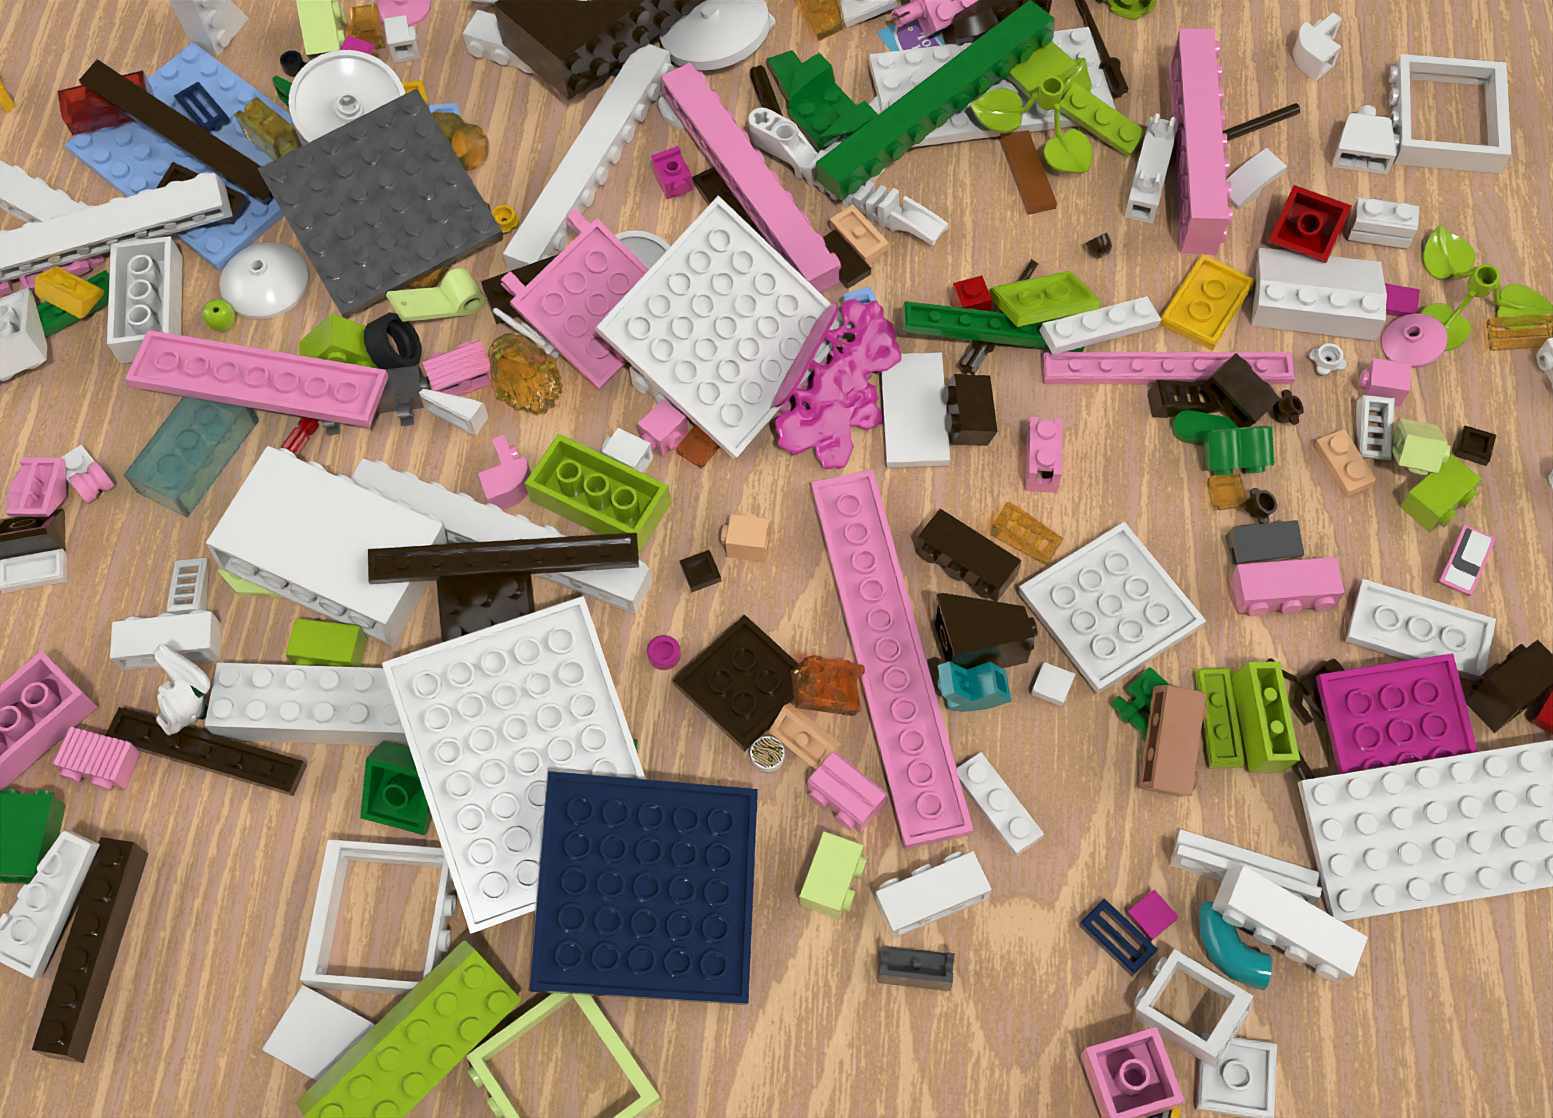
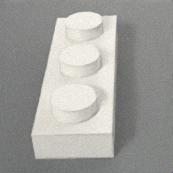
M982 752L956 768L962 788L1015 857L1043 838V831Z

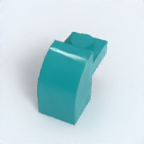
M950 661L938 665L940 677L938 678V688L942 696L947 699L949 710L959 712L985 710L1011 702L1006 670L994 663L987 662L967 670Z

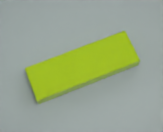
M1230 668L1196 669L1194 673L1196 690L1206 693L1205 702L1208 708L1206 718L1202 722L1208 769L1242 768L1245 762Z

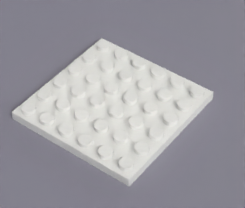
M717 196L594 330L730 457L735 459L781 408V406H773L774 397L814 324L831 303L724 200ZM839 311L830 330L844 325V319ZM849 322L846 327L850 329L853 324ZM824 339L813 360L820 363L833 348L832 342ZM808 367L798 387L803 383V381L810 375V373L814 369Z

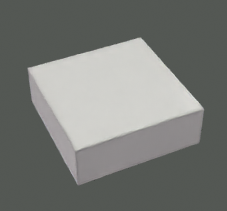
M1043 662L1031 695L1063 707L1075 674Z

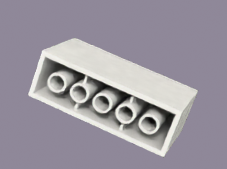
M267 445L206 541V544L220 569L341 624L360 626L365 635L394 647L431 581L370 585L368 581V549L448 544L444 524L438 517L430 513L422 515L413 511L410 505L401 500L393 502L384 498L381 492L372 487L364 489L355 485L353 480L343 474L335 476L326 472L316 462L308 461L306 463L297 459L287 449L280 448L277 450Z

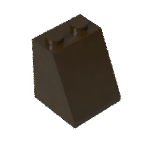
M948 593L936 594L933 623L945 662L950 661L966 670L987 662H992L1001 668L1028 663L1031 650H1034V638L1038 636V631L1034 618H1028L1025 606Z

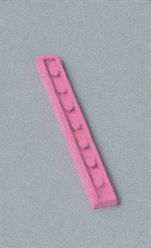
M1052 352L1043 353L1044 384H1154L1156 380L1204 382L1235 353L1248 361L1252 370L1269 384H1293L1295 373L1292 352H1062L1054 355Z

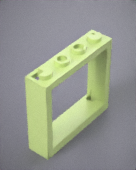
M553 993L466 1056L472 1065L467 1071L478 1088L485 1085L491 1097L486 1101L497 1118L502 1116L506 1118H521L485 1062L574 998L641 1096L613 1118H643L663 1102L590 995Z

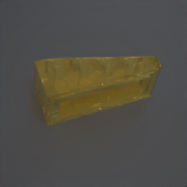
M1009 501L992 525L991 536L1046 566L1063 542L1061 536ZM1009 520L1014 522L1010 529L1005 526ZM1020 527H1023L1025 531L1019 536L1017 532ZM1034 533L1038 536L1031 544L1028 542V539ZM1046 539L1049 543L1042 552L1038 548L1043 540Z

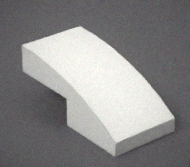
M1265 148L1226 180V182L1231 183V195L1228 201L1237 210L1260 196L1263 187L1282 176L1287 166L1268 148Z

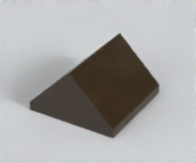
M64 509L55 510L49 517L17 516L0 519V560L58 549L65 551Z

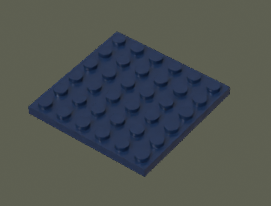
M548 771L528 992L747 1005L749 1003L758 789Z

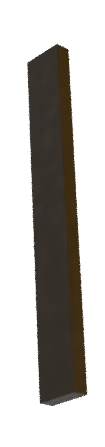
M98 59L78 80L83 87L257 201L266 205L273 197L258 170L262 166Z
M637 532L368 549V581L370 585L639 567Z

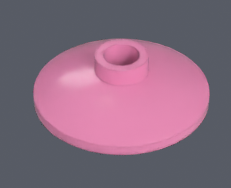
M378 0L376 4L377 14L383 22L386 18L406 15L409 26L416 25L424 20L431 9V0Z
M1409 314L1394 320L1388 325L1382 336V348L1386 357L1390 361L1412 364L1411 368L1423 367L1436 361L1443 354L1447 346V332L1443 324L1436 318L1425 314ZM1411 334H1419V335L1414 336V337L1409 336V335H1411Z

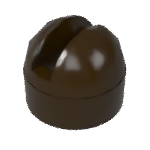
M1104 233L1085 243L1090 254L1096 258H1102L1099 250L1104 248L1108 255L1112 249L1108 233Z

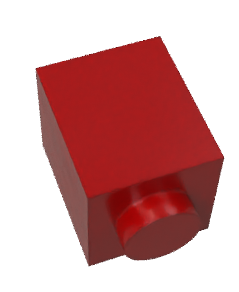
M982 275L953 283L952 307L991 311L992 298Z

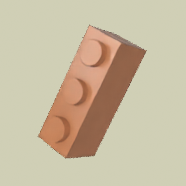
M1172 685L1153 687L1139 789L1177 797L1192 796V792L1198 782V773L1196 771L1197 756L1201 753L1203 740L1200 736L1201 727L1208 710L1205 702V692Z

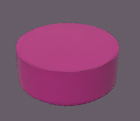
M657 636L651 640L647 647L649 662L656 669L669 670L680 661V646L671 636Z

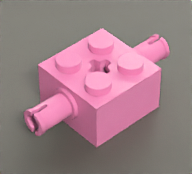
M910 0L911 3L894 9L892 16L895 19L904 15V17L895 21L898 27L918 19L925 37H928L954 25V16L978 0Z

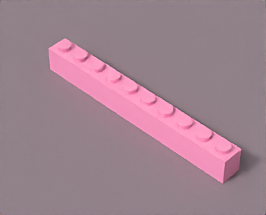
M689 62L662 75L663 96L769 245L819 293L838 284L839 270L841 269L838 257L835 253L830 254L827 250L822 235L818 231L814 232L806 213L803 210L799 211L795 206V201L790 191H784L776 172L773 169L769 170L765 165L762 153L752 147L746 131L738 128L734 115L729 109L725 110L722 106L718 93L715 90L711 91L703 72L697 71L692 63Z

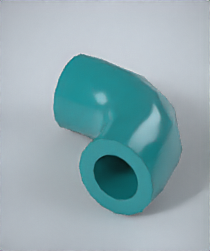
M1214 902L1201 903L1198 916L1200 939L1211 961L1230 979L1254 989L1265 990L1271 976V955L1251 949L1241 941L1236 931V926L1222 919L1223 915L1212 909Z

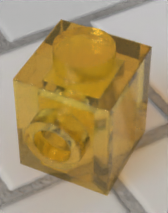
M378 4L350 7L351 24H347L348 35L375 44L374 50L386 48L384 22Z

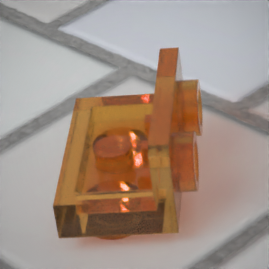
M817 655L804 658L791 671L795 708L855 716L861 711L856 680L865 673L864 665L854 664L849 660L835 661L823 659Z

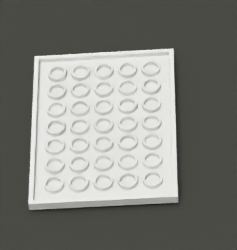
M584 596L382 662L470 933L535 911L548 771L646 779Z

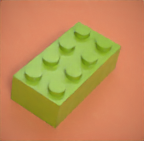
M559 433L525 482L531 502L600 535L637 532L639 554L672 503L667 484Z

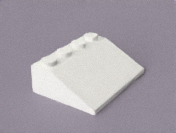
M1258 248L1251 326L1372 341L1377 340L1386 321L1387 293L1381 262L1330 256L1327 263L1297 252Z
M30 287L0 299V381H6L16 373L27 368L34 369L46 361L47 342Z

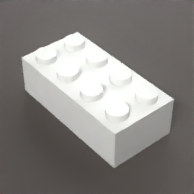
M171 236L111 243L107 345L120 364L134 361L148 330L181 335L183 257Z

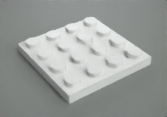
M1125 522L1022 584L1018 589L1020 596L1097 694L1193 634L1206 623L1204 617Z

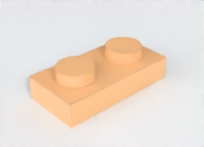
M854 205L849 206L830 218V227L833 230L836 229L867 264L889 250V242Z
M1345 429L1316 440L1314 444L1316 451L1345 497L1375 485L1377 479Z
M791 703L783 706L768 731L815 770L821 767L822 763L832 752L835 751L837 753L842 745Z

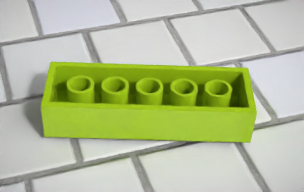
M463 940L296 1103L305 1118H404L522 999L483 957Z

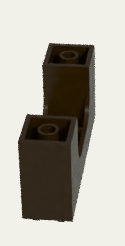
M498 0L493 5L502 44L566 99L570 100L577 94L582 93L597 79L604 77L616 65L627 60L639 48L646 46L654 37L669 29L673 23L688 15L692 9L705 0Z

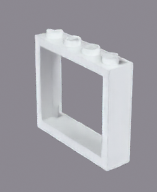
M1400 54L1396 65L1391 66V75L1388 79V82L1392 83L1389 106H1393L1390 120L1392 121L1396 147L1394 164L1502 173L1512 155L1506 63ZM1410 79L1485 85L1488 146L1411 139Z
M328 840L300 981L309 988L407 995L420 982L326 975L347 864L349 860L442 868L424 979L442 962L443 952L449 950L451 932L447 930L449 916L453 917L456 910V895H453L454 882L443 848Z

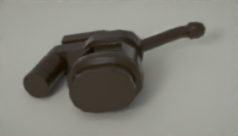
M1270 658V659H1268L1266 662H1276V661H1275L1274 659ZM1334 658L1328 661H1320L1305 675L1299 677L1282 670L1283 677L1294 682L1296 685L1292 708L1305 726L1312 723L1313 718L1303 706V698L1311 705L1322 721H1326L1316 676L1345 671Z

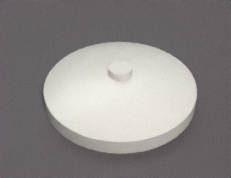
M705 0L692 9L688 15L673 23L669 29L659 34L663 49L670 51L671 61L679 66L691 62L696 70L720 69L745 59L760 47L770 29V16L764 0Z
M337 50L312 59L298 72L289 93V110L294 128L301 139L307 144L404 95L405 90L396 73L380 59L360 51Z

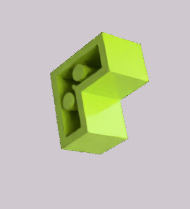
M331 313L300 341V356L379 369L372 362L364 344V330L366 326Z

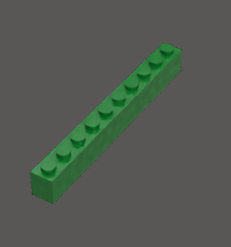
M1031 0L1026 2L816 161L818 182L840 201L848 195L856 193L865 182L872 177L878 176L893 161L899 160L908 149L915 144L921 143L929 133L937 127L943 126L958 111L964 110L976 97L985 94L998 80L1007 77L1014 67L1021 62L1025 63L1028 61L1032 54L1041 46H1047L1054 37L1055 18Z

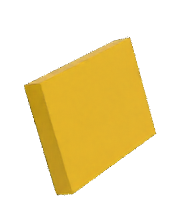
M1201 254L1160 318L1162 320L1159 325L1213 351L1253 289L1256 280Z

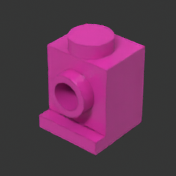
M679 146L651 156L654 175L666 199L681 196L694 190L692 174L681 155Z

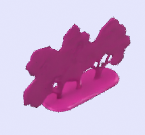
M856 299L846 300L842 306L844 325L834 330H830V327L837 316L839 307L836 302L829 305L811 329L774 397V407H780L785 404L792 394L795 395L797 404L793 411L784 413L775 420L776 431L780 436L778 445L794 455L814 446L816 448V456L824 469H832L834 467L840 469L847 465L854 448L851 441L850 427L856 425L869 430L884 422L882 412L876 406V401L878 400L876 388L867 382L866 377L869 372L889 370L899 363L902 357L899 345L895 341L896 333L893 324L883 317V307L876 300L866 305ZM849 322H852L855 325V327L851 329L847 328L846 326ZM843 333H852L855 335V340L844 343L838 340L837 336L843 338ZM826 339L832 342L834 357L828 365L822 366L814 361L813 358L823 340ZM837 344L843 346L842 353H839L837 350ZM808 367L814 369L815 375L813 377L812 389H798L797 387ZM803 400L811 405L810 410H806L803 407Z

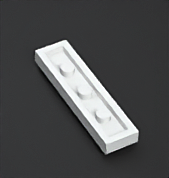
M1148 296L1045 322L1039 331L1054 355L1156 328L1162 319Z

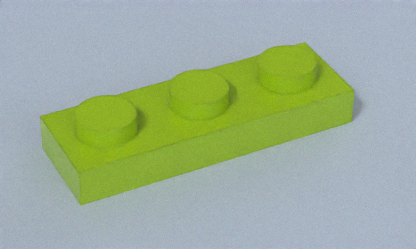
M1076 82L1073 83L1060 102V112L1127 158L1146 132Z

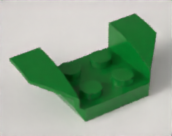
M820 53L812 56L796 68L788 101L790 119L818 151L851 133H855L878 115L865 100L856 105L835 82L832 65Z

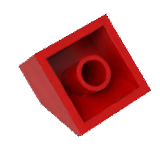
M1293 185L1269 242L1327 263L1351 215L1352 205Z

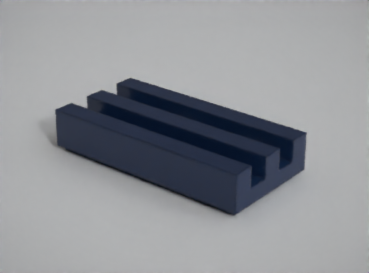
M199 82L174 95L177 103L192 121L208 132L212 128L215 130L220 129L219 124L222 122L225 125L230 123L227 114ZM197 91L217 116L212 117L193 93ZM185 97L189 98V100L194 104V106L205 117L207 122L204 123L202 121V119L197 115V113L186 102V100L184 99Z
M1105 898L1079 924V927L1132 977L1158 950ZM1102 911L1107 914L1146 952L1143 955L1138 952L1099 914ZM1094 921V922H1095L1102 930H1104L1123 950H1125L1136 962L1133 963L1129 958H1127V957H1126L1108 938H1106L1091 922Z

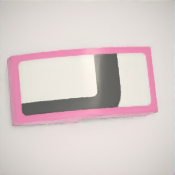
M1464 524L1449 553L1450 557L1437 583L1471 596L1496 538Z

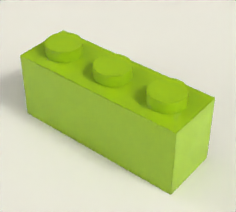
M1246 663L1231 676L1249 773H1282L1300 761L1281 663Z

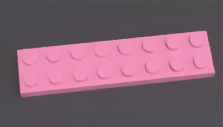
M148 330L125 380L129 387L370 428L389 377L387 371L383 369Z

